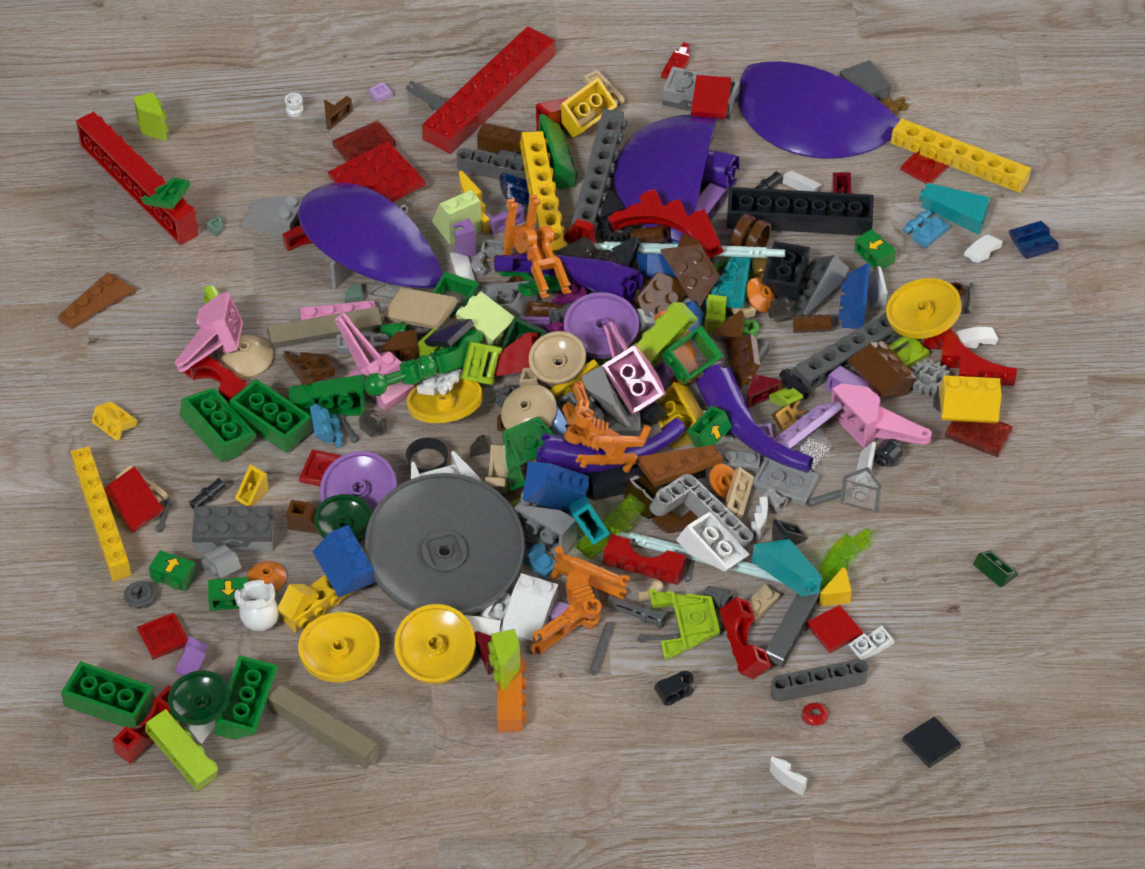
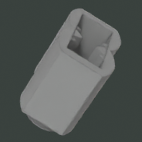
M224 544L202 554V566L206 571L209 570L213 577L216 576L221 579L241 569L237 555Z

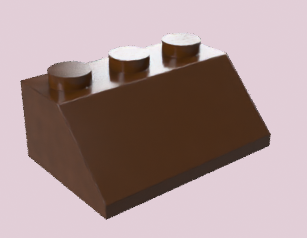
M482 123L477 134L478 150L498 154L501 150L513 153L517 151L519 154H522L520 139L522 132L526 131Z
M884 341L869 343L848 360L880 398L907 395L916 380V376L911 372V369L906 367L900 360V357Z

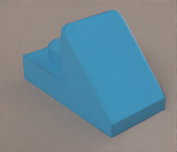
M531 544L524 550L523 563L546 580L551 575L556 561L545 553V544Z

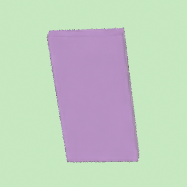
M840 402L818 404L773 440L789 449L841 410L843 408Z

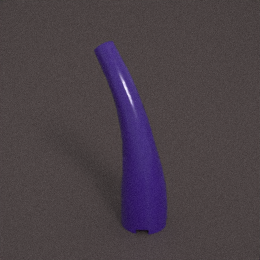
M709 150L702 184L709 185L713 183L724 189L734 187L737 178H734L736 169L740 170V157L727 152ZM614 173L610 174L609 178H614Z
M527 254L494 256L495 272L532 273L531 267L533 263L531 260H528ZM554 255L560 258L568 281L587 288L594 293L615 294L632 304L637 289L641 290L642 274L628 266L601 259ZM554 268L541 270L544 275L557 277Z
M721 364L714 365L703 370L704 375L701 378H696V385L707 406H714L725 411L732 425L729 432L755 452L779 464L805 473L811 470L813 464L812 456L791 450L777 443L757 427L730 367L722 368Z
M674 418L661 428L662 432L646 439L643 447H627L624 453H633L637 456L654 454L684 434L686 428L681 420ZM546 433L541 435L540 440L544 442L540 448H537L536 462L550 463L581 474L607 471L625 465V463L623 465H587L585 468L580 467L581 463L575 462L579 454L605 455L606 452L602 448H599L598 451H596V448L591 449V446L590 448L587 445L584 446L582 442L579 445L568 442L564 436Z

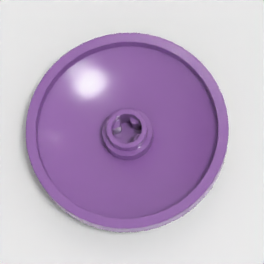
M592 293L577 299L568 308L564 317V332L573 334L582 342L587 357L607 359L612 358L603 326L607 325L610 328L620 353H623L624 350L613 333L609 322L612 321L615 324L622 339L630 348L638 337L639 318L634 307L624 298L611 293Z
M368 451L347 453L336 459L325 471L320 485L321 500L323 502L327 498L338 494H350L363 499L373 512L379 502L398 486L397 477L391 465L378 454Z

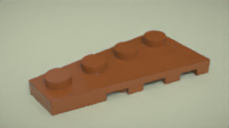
M107 272L58 315V320L69 328L74 329L90 320L95 313H102L107 310L109 305L113 303L118 304L123 301V297L134 295L136 293L135 288Z
M714 445L638 456L636 463L652 485L658 487L672 482L685 474L691 475L723 463V457Z

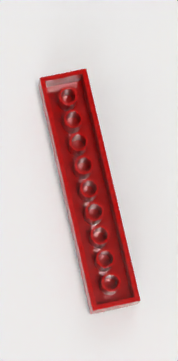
M527 26L422 124L423 140L449 154L453 153L482 123L490 118L555 56V40Z
M93 111L76 120L80 146L180 246L198 236L196 210L186 202L183 196L173 209L143 204L142 197L145 195L150 197L155 194V189L166 183L162 175H158L154 168L148 165L144 158L138 155L121 135L118 136L113 127L105 123L102 116H98Z

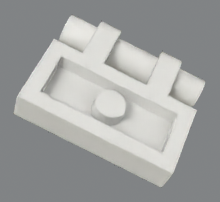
M458 368L452 372L436 373L431 378H424L417 386L418 393L436 395L439 392L441 395H445L452 390L453 384L461 379L462 370Z

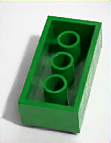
M258 379L252 381L230 400V406L253 431L285 453H288L313 431L311 415Z
M82 661L79 662L61 691L65 707L122 727L128 726L129 728L136 727L146 718L155 699L154 687L152 685Z

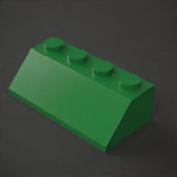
M540 114L539 132L543 131L544 138H547L548 148L546 150L547 153H550L549 166L553 168L552 182H555L556 189L575 187L578 173L577 169L573 168V157L569 156L570 149L569 145L565 143V132L561 131L558 123L544 114Z
M214 387L182 398L179 416L221 462L237 457L256 437V433Z
M241 655L238 656L228 684L230 702L226 711L215 721L214 735L235 740L256 733L278 665Z

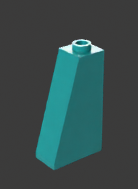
M927 183L925 189H921L919 199L922 200L921 208L929 209L932 213L980 235L989 209L990 197Z
M583 495L569 505L573 517L593 545L610 534L586 495Z
M790 539L754 544L752 556L754 564L800 596L820 593L822 576Z

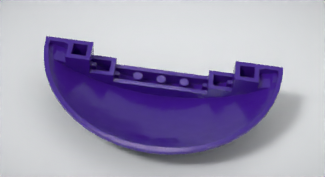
M782 61L754 63L746 67L740 79L738 101L747 123L767 142L797 155L820 159H837L865 154L889 142L893 129L900 121L886 106L860 87L844 78L812 66Z
M691 114L672 116L653 122L631 136L620 150L614 170L616 191L625 208L632 204L640 203L639 196L645 191L656 189L663 206L672 200L680 199L687 216L695 212L717 118L691 116ZM642 224L646 228L655 227L656 225L662 226L658 224ZM668 227L670 231L669 240L679 243L683 233Z
M330 183L311 190L302 199L298 210V217L303 231L319 250L342 266L377 281L414 288L436 287L443 276L436 256L418 227L397 205L383 195L357 184Z

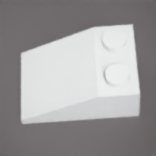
M711 512L686 526L676 539L688 554L724 572L750 555Z
M521 573L514 587L500 632L515 629L518 639L537 643L532 639L533 633L547 625L554 603L559 599V584Z

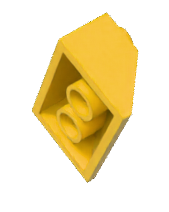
M596 77L560 104L562 124L573 138L600 120L603 109L613 110L618 106L599 77Z
M943 375L939 386L941 420L998 423L1001 404L1000 378Z
M674 382L665 391L666 395L659 398L668 413L658 422L661 428L674 418H678L684 424L687 431L704 414L689 387ZM685 432L670 443V445L675 449L691 444L692 441L687 432Z

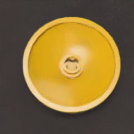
M922 278L904 284L892 294L886 306V315L890 326L898 334L908 338L923 339L939 335L949 329L960 316L962 304L959 293L952 284L941 279Z
M461 378L457 383L453 384L452 390L445 395H441L439 392L436 395L419 394L416 386L408 394L406 403L409 414L419 421L447 423L462 419L477 410L482 403L483 395L478 382Z
M431 604L417 608L404 618L397 629L394 647L400 666L410 677L426 684H443L456 679L469 667L475 655L476 638L472 625L460 611L447 605Z
M333 612L314 619L306 626L299 638L298 651L303 667L311 675L323 681L342 683L360 678L372 669L379 657L380 643L376 629L365 618L349 612Z

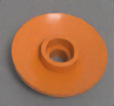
M756 277L748 281L746 296L751 306L761 313L771 311L776 303L775 294L769 287L762 284V278Z
M717 464L710 470L709 481L714 492L726 500L734 470L728 465Z
M273 561L257 563L247 574L249 582L264 580V584L272 583L275 592L279 591L287 580L284 567Z

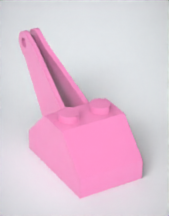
M229 291L217 295L199 309L196 322L200 329L174 362L179 372L186 371L215 350L224 353L238 350L243 321Z
M345 313L340 314V317L334 318L357 365L355 369L349 372L350 376L364 374V378H366L371 373H380L385 376L400 370L399 365L402 362L391 352L378 353ZM402 381L388 386L385 393L381 396L374 397L368 393L366 395L386 412L406 399L415 387L414 384L405 385Z
M610 321L609 325L624 352L620 353L610 328L604 325L613 359L602 365L630 413L634 415L666 395L659 376L649 360L636 345L628 348L617 327Z
M841 383L832 388L831 402H840L843 406L833 416L863 448L874 442L875 438L895 439L897 441L918 444L930 443L932 436L930 429L880 407L878 394L874 393L869 387Z

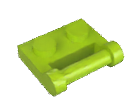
M903 336L889 344V348L892 351L906 343L909 344V346L895 353L908 368L916 365V362L926 359L930 354V351L914 338Z
M470 341L461 378L494 385V373L502 347ZM488 351H489V352H492V353H491V358H490V362H489L487 374H486V377H485V376H482V375H483V371H484V367H485V363H486V359H487V355H488Z

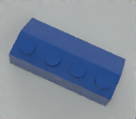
M528 461L522 500L567 513L570 510L569 505L586 495L589 486V476L550 463Z

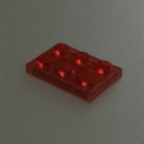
M377 120L332 140V144L347 162L387 141L395 147L396 140Z
M951 421L945 432V438L999 457L1013 431V426L998 421V423Z

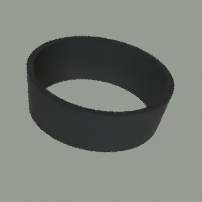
M430 437L417 439L406 450V459L410 470V460L420 450L433 449L443 455L445 460L437 467L430 469L417 467L419 474L446 467L448 449L438 439Z

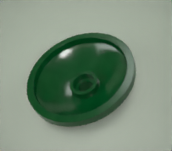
M338 494L327 498L318 506L315 512L314 523L317 532L323 539L330 532L349 525L357 541L360 542L365 539L367 526L373 512L363 499L350 494Z
M205 670L190 672L179 678L170 689L168 695V705L172 715L178 721L193 726L205 725L215 721L226 711L230 702V690L227 682L220 675Z

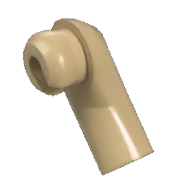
M654 580L649 589H656V592H662L663 583L659 580ZM649 589L648 591L638 592L639 602L650 600Z

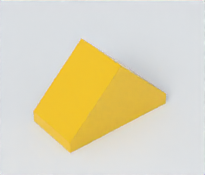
M250 464L235 496V500L245 506H254L269 491L267 473Z
M844 567L821 591L819 605L822 607L849 604L851 602L852 591L847 570Z
M289 584L277 608L278 612L293 621L319 597V593L306 584Z

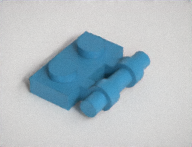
M929 209L920 212L916 219L910 220L903 228L905 234L912 232V240L925 249L949 231L950 228L948 223L937 216L933 219L928 218L932 215Z
M314 404L310 407L315 437L327 444L334 442L335 447L340 448L343 441V435L339 429L341 427L340 420L336 414L330 415L326 408Z

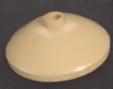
M562 331L551 332L540 337L533 344L529 353V365L533 374L541 381L549 384H563L571 381L579 375L586 361V352L582 342L573 334Z
M247 334L240 335L238 350L229 353L218 351L217 360L227 370L233 371L240 379H251L262 375L270 368L274 357L273 349L270 348V344L265 339Z
M528 384L512 391L505 399L501 410L502 422L505 428L509 429L538 416L550 428L557 415V403L553 394L541 385Z

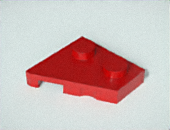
M577 219L565 232L564 241L586 249V244L589 243V248L591 249L589 251L593 252V246L596 243L594 224Z

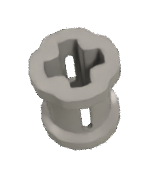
M772 487L763 495V497H767L768 504L773 506L777 513L781 512L788 503V498L781 497Z

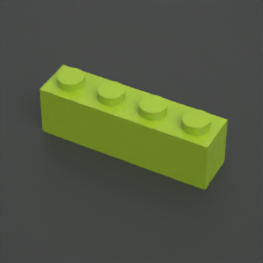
M674 302L668 306L667 312L663 316L655 320V325L643 333L642 339L634 345L640 349L654 367L663 357L661 354L675 344L698 318L683 302Z
M165 709L146 723L145 732L198 792L217 778L218 766L213 759H208L202 746L192 740L190 732L186 728L183 729L172 713L170 714Z

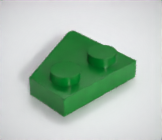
M173 177L164 185L156 188V193L152 196L147 197L145 195L142 197V202L145 205L173 209L191 186L189 180Z

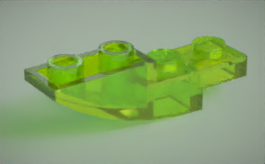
M630 493L605 520L601 518L610 534L594 545L585 535L575 546L576 549L589 559L597 556L604 551L611 534L618 536L621 532L627 533L634 526L633 521L646 508L645 505Z
M865 528L853 538L846 533L826 553L818 570L822 576L820 589L827 586L843 567L848 570V561L854 559L862 550L864 551L870 547L872 532L868 528Z

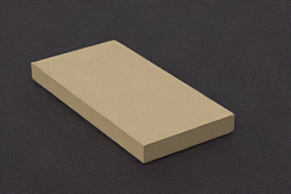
M401 287L384 312L383 318L389 321L437 329L445 322L458 300L452 296Z

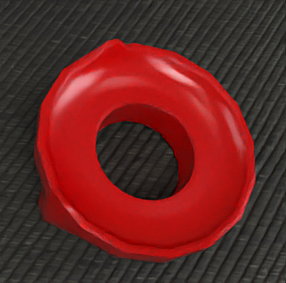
M809 703L802 710V720L809 725H823L828 719V711L822 704ZM812 709H817L821 712V714L818 716H813L810 714L809 711Z

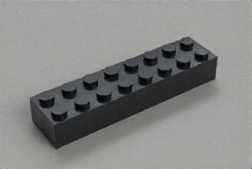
M729 187L726 228H735L740 218L744 214H749L756 217L757 221L764 220L769 222L771 230L863 235L870 231L873 226L874 195Z

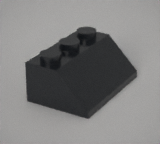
M774 241L772 249L785 250V257H769L763 274L762 284L769 287L778 298L798 302L810 261V247Z

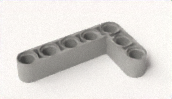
M685 474L659 490L650 504L651 512L657 516L667 514L682 503L699 518L711 512L745 550L753 539L752 532L692 475Z

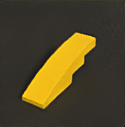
M461 170L459 171L461 194L472 190L480 200L482 232L486 234L490 232V218L485 214L486 205L482 202V191Z

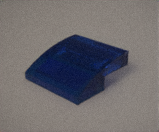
M502 172L499 179L501 191L505 199L514 198V202L528 206L529 191L527 180Z
M1042 221L1009 230L1012 241L1025 259L1059 249V243L1050 235V228Z

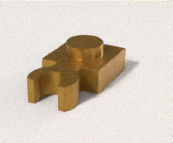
M892 97L879 100L894 115L898 114V110H908L909 104L905 103V97H899L895 101Z
M795 401L790 406L789 404L783 406L771 414L780 431L786 430L797 421L795 416L805 413V409L797 410V405L801 403L800 401Z

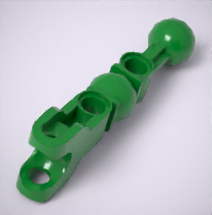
M470 329L451 347L436 350L430 353V355H422L416 361L412 359L411 361L401 363L399 371L385 376L380 373L369 374L364 380L366 393L374 397L381 396L390 385L402 381L405 385H411L422 381L423 378H431L436 373L441 374L464 367L469 342H481L483 339L482 331ZM486 359L485 367L488 366V361H487V359Z

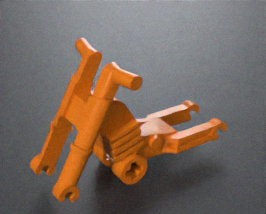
M537 194L529 196L526 223L520 226H515L518 203H514V198L507 199L508 212L505 221L504 251L500 255H512L514 246L518 253L527 254L528 260H531L533 263L531 271L542 299L548 298L549 294L546 293L548 287L541 270L554 268L563 294L571 293V290L568 288L571 284L568 281L561 260L554 256L550 247V243L554 241L552 227L548 225L534 230L537 205H540L541 202L540 198L537 199Z
M577 381L572 388L577 400L576 406L574 407L572 403L567 402L562 408L567 424L570 425L564 438L575 445H579L582 442L584 446L587 445L589 448L591 446V449L596 448V451L602 448L606 454H579L575 462L581 463L580 467L585 468L587 465H623L625 463L623 471L629 473L638 456L633 453L624 452L627 447H643L651 427L644 425L639 436L619 435L608 428V422L600 421L599 418L596 420V417L593 415L594 411L589 409V399L584 389L585 385Z
M557 546L555 548V560L558 562L554 563V569L550 577L556 580L559 574L567 576L566 593L569 606L561 615L533 633L532 639L534 642H537L538 636L541 637V640L531 645V654H535V649L539 650L540 655L543 654L544 651L566 637L567 634L580 625L586 629L595 628L599 623L602 606L600 601L595 599L591 587L596 591L599 590L624 600L627 594L625 590L626 583H629L630 577L627 575H617L604 569L602 566L598 567L580 558L569 556L563 553L561 546Z

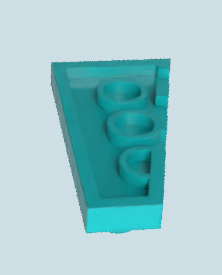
M731 257L724 269V274L718 279L717 286L712 289L711 295L727 297L726 307L743 308L751 258Z

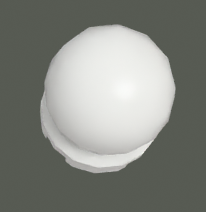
M264 580L245 583V588L240 591L236 590L234 594L237 606L240 607L239 616L246 628L254 632H263L271 629L279 617L278 605L274 599L276 594L273 584H264Z

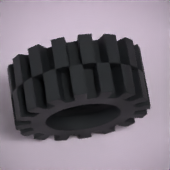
M607 217L606 221L603 220L601 224L602 242H625L629 240L630 234L634 229L633 225L618 229L623 231L621 233H613L611 231L614 229Z

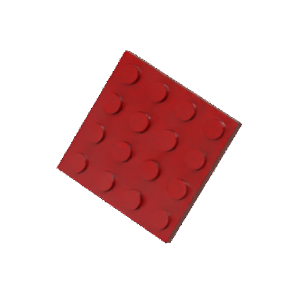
M389 141L328 171V176L334 183L357 184L372 189L391 202L426 186L425 180Z

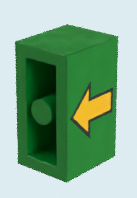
M873 229L855 239L854 251L870 264L874 270L877 266H880L883 270L895 263L896 250Z
M710 406L686 432L695 448L709 445L715 446L732 428V425L725 411Z
M159 550L149 566L150 578L153 581L185 592L197 575L195 562Z
M248 577L208 580L210 611L239 609L240 607L237 606L234 594L236 590L240 591L245 588L244 584L249 582Z

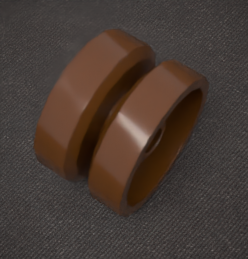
M744 214L734 229L730 246L766 247L770 238L771 224L764 220L757 221L756 217Z

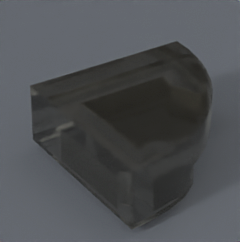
M484 435L477 437L470 446L471 457L489 453V447Z

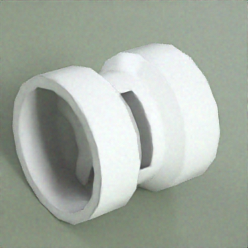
M290 93L285 97L286 113L290 117H299L303 114V101L300 94Z

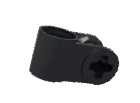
M680 671L675 675L658 681L654 686V690L665 706L672 705L693 694L694 676L689 671Z

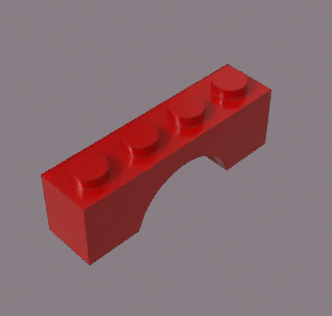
M209 355L186 371H183L184 374L194 381L210 378L219 382V394L229 405L230 400L248 386L245 380L238 378L233 371L227 370L218 360L212 359Z
M611 534L603 551V564L678 585L686 568V555L667 550L656 557H644L632 549L630 539Z
M736 596L720 609L722 623L725 625L727 638L730 641L732 654L736 659L739 673L755 679L770 668L771 664L766 650L749 644L748 632L755 616L750 602Z
M168 685L154 699L150 713L139 725L133 728L126 726L112 739L115 754L131 764L154 742L145 732L146 723L165 709L171 714L168 705V695L172 688Z

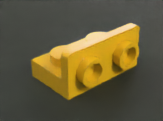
M110 401L95 406L91 422L118 441L121 439L122 431L136 427L138 420Z

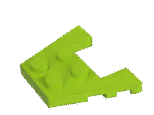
M649 589L652 609L673 606L680 638L661 641L664 661L720 635L712 596L688 593L680 595L674 594L672 591L664 593L656 592V589Z

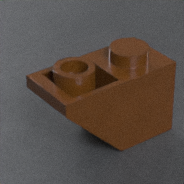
M416 330L396 332L381 347V353L391 352L400 361L419 358Z
M291 500L286 514L288 529L319 534L314 523L317 507L310 502Z

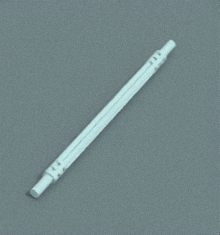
M605 241L604 243H595L593 250H604V252L614 253L612 248L623 242ZM589 243L586 244L587 250H591L589 248ZM641 243L638 253L662 254L661 249L677 247L678 244ZM722 246L724 252L716 255L767 258V256L785 257V250L767 249V247Z
M614 529L610 531V535L614 534L630 539V544L663 553L669 550L686 555V559L708 564L688 554L679 544L633 532L629 534ZM741 561L728 569L783 584L759 566Z

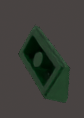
M991 550L978 553L973 562V565L999 587L1005 586L1018 575L1014 569Z

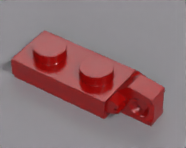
M683 42L680 49H676L672 53L661 73V78L667 80L672 67L686 68L690 61V44Z

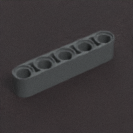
M462 148L457 151V168L459 171L462 170L470 174L527 186L523 160L468 148Z
M820 593L807 596L797 594L767 646L766 652L770 663L780 667L785 666L806 628L807 622L811 619L820 602Z
M855 659L777 675L771 681V697L777 702H783L864 685L868 676V664L862 659Z

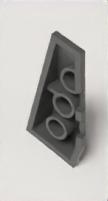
M836 255L811 260L805 275V284L801 288L802 294L798 298V302L796 301L792 316H806L846 279L849 267Z

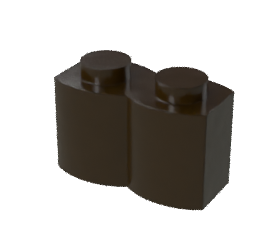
M642 475L629 478L624 493L625 500L631 506L636 507L644 518L652 519L656 516L651 512L650 504L659 490L653 487L649 480Z

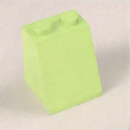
M469 190L440 203L432 223L450 245L454 244V232L463 229L462 227L453 228V225L457 222L465 221L469 218L475 229V234L482 231L481 202L473 191Z
M480 292L477 296L473 295L465 307L462 306L456 313V319H472L474 326L471 329L482 331L483 339L479 343L498 347L502 346L514 318L513 315L483 292ZM488 351L487 360L491 357L492 352Z

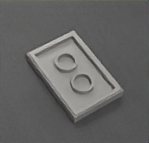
M765 457L751 488L766 492L772 487L781 497L788 498V501L806 506L807 500L820 479V475L811 471L805 473Z

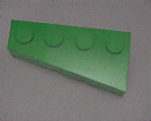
M364 374L314 382L304 386L289 387L288 400L309 415H311L310 407L317 404L322 408H326L330 415L365 416L366 391L364 389Z

